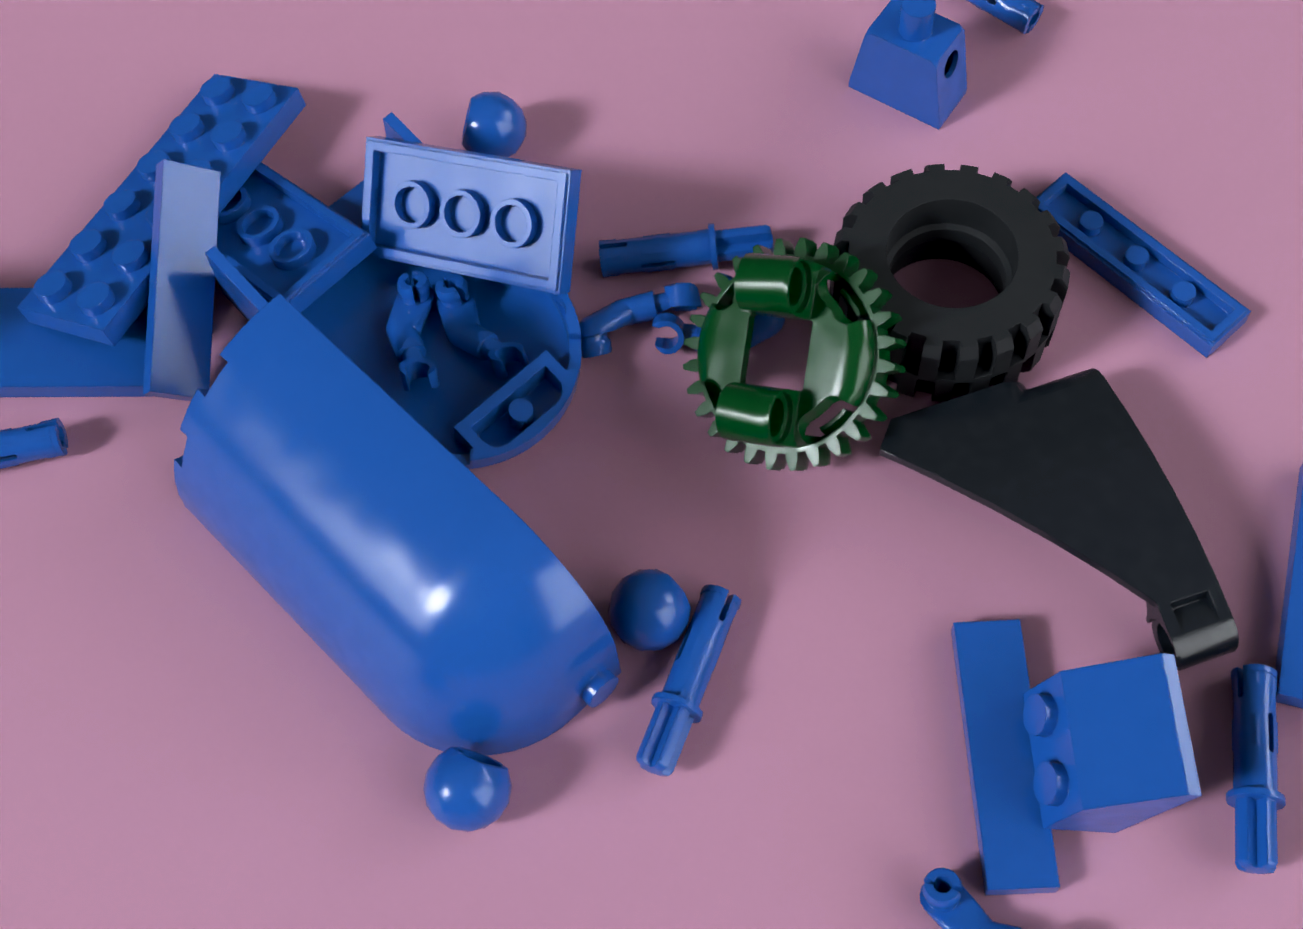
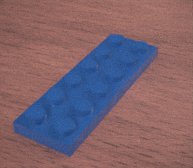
M214 74L207 80L183 112L172 120L169 128L150 151L139 159L137 166L117 190L106 198L103 206L90 222L70 241L68 248L52 267L36 281L33 289L17 307L27 321L35 325L115 347L148 305L156 165L163 159L220 171L219 216L306 106L298 88Z

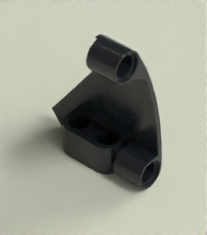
M1091 368L1030 389H1026L1020 382H1003L890 420L880 447V456L906 466L991 508L1049 540L1146 601L1147 623L1152 622V630L1160 653L1174 654L1177 671L1235 652L1238 648L1239 636L1237 626L1197 534L1153 452L1099 370Z

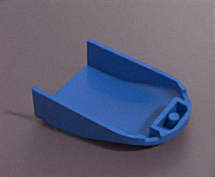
M392 112L383 118L386 137L422 143ZM364 180L329 206L359 227H361ZM213 246L205 252V255L226 298L249 321L268 302L229 260ZM367 256L302 311L301 314L468 469L482 468L516 457L542 440L555 427L570 405L576 391L582 358L579 320L567 293L559 295L462 275L468 282V288L472 289L474 293L480 325L496 334L498 340L502 343L518 342L524 346L529 364L524 367L522 363L517 361L506 363L505 368L508 378L499 380L494 374L489 359L482 361L455 347L448 341L445 335L437 306L438 297L435 287L438 279L444 281L443 276L452 272ZM412 271H420L428 277L431 289L434 292L433 305L420 336L426 349L425 358L435 363L440 384L438 388L431 389L429 378L420 377L411 382V391L406 392L404 391L398 367L400 363L387 337L386 323L398 294V278L407 272L411 285H414Z

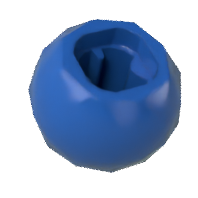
M499 91L481 92L470 99L461 145L466 151L502 157L512 156L520 149L526 137L527 121L522 109L512 98Z
M639 569L622 578L612 591L608 607L610 624L622 642L640 651L662 650L677 642L688 625L691 613V606L685 592L670 575L658 569Z
M450 747L439 754L426 771L423 791L426 805L437 821L452 830L471 832L484 829L500 818L509 804L512 784L509 770L502 763L466 748Z

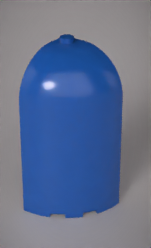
M280 293L260 309L220 353L228 363L219 373L209 391L207 389H197L187 408L180 430L187 436L183 456L174 459L175 483L185 507L392 723L413 739L441 751H445L450 747H462L483 755H497L516 751L535 744L558 731L586 705L594 708L606 700L616 688L619 682L617 676L621 673L615 642L607 625L589 597L547 545L512 509Z

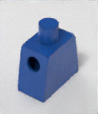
M890 0L864 36L848 87L939 130L967 91L965 30L959 23L936 14L935 0Z

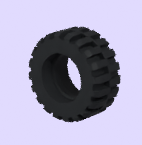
M944 164L927 165L924 168V172L914 174L912 169L891 176L889 186H886L883 182L874 185L863 194L862 203L857 202L853 204L843 217L842 229L836 233L834 246L839 249V257L844 252L850 253L860 259L858 271L864 267L873 270L878 275V278L871 290L882 288L888 290L893 295L880 311L894 312L902 317L900 322L887 329L888 336L905 340L907 343L905 347L890 351V361L904 366L906 370L903 373L888 374L887 376L888 380L897 384L896 391L898 393L914 398L916 391L932 394L931 401L945 402L951 400L952 394L966 395L988 388L990 385L994 386L1009 381L1017 382L1020 372L1031 371L1040 361L1044 348L1049 346L1068 290L1070 272L1067 269L1070 255L1067 242L1061 236L1058 237L1060 226L1048 210L1040 213L1038 210L1040 201L1025 188L1020 192L1011 187V179L994 172L992 178L978 174V167L962 164L960 170H945ZM928 259L953 260L978 270L990 280L999 294L987 302L971 307H941L914 297L897 282L893 275L902 268L918 261ZM830 281L829 294L839 304L847 319L851 322L870 320L869 317H857L849 302L839 292L845 286Z

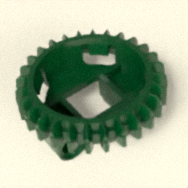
M782 238L776 239L773 253L767 247L757 244L753 246V253H746L743 257L735 256L732 259L736 273L734 278L720 272L714 275L721 289L718 296L705 292L701 293L700 298L709 307L707 314L690 316L689 320L697 327H700L701 332L699 337H691L684 340V345L697 350V359H692L683 364V369L697 372L699 375V381L689 386L687 393L705 397L706 401L701 403L695 411L696 416L704 418L715 416V420L712 422L707 433L710 437H722L725 439L724 450L728 453H742L745 450V463L758 465L759 463L762 464L765 460L767 470L778 471L784 469L787 464L790 471H804L808 469L809 461H811L814 467H825L830 465L831 462L830 451L839 457L852 455L848 436L857 441L866 442L871 439V435L863 423L866 419L882 422L887 420L886 414L876 405L880 397L897 398L899 396L896 390L886 385L888 374H899L906 371L904 366L890 361V351L907 345L905 340L888 336L887 329L900 322L902 317L894 312L880 311L893 295L888 290L882 288L871 290L878 275L873 270L865 267L858 271L860 259L855 255L844 252L839 257V249L836 246L823 242L817 248V244L807 238H799L796 247L790 241ZM827 280L844 285L845 287L839 292L849 302L856 316L869 317L870 320L851 322L847 319L839 304L829 294ZM761 315L812 321L802 391L746 383L755 316ZM845 401L857 407L854 412L843 408L828 423L819 427L825 435L821 437L805 435L806 428L810 422L826 412L833 403Z

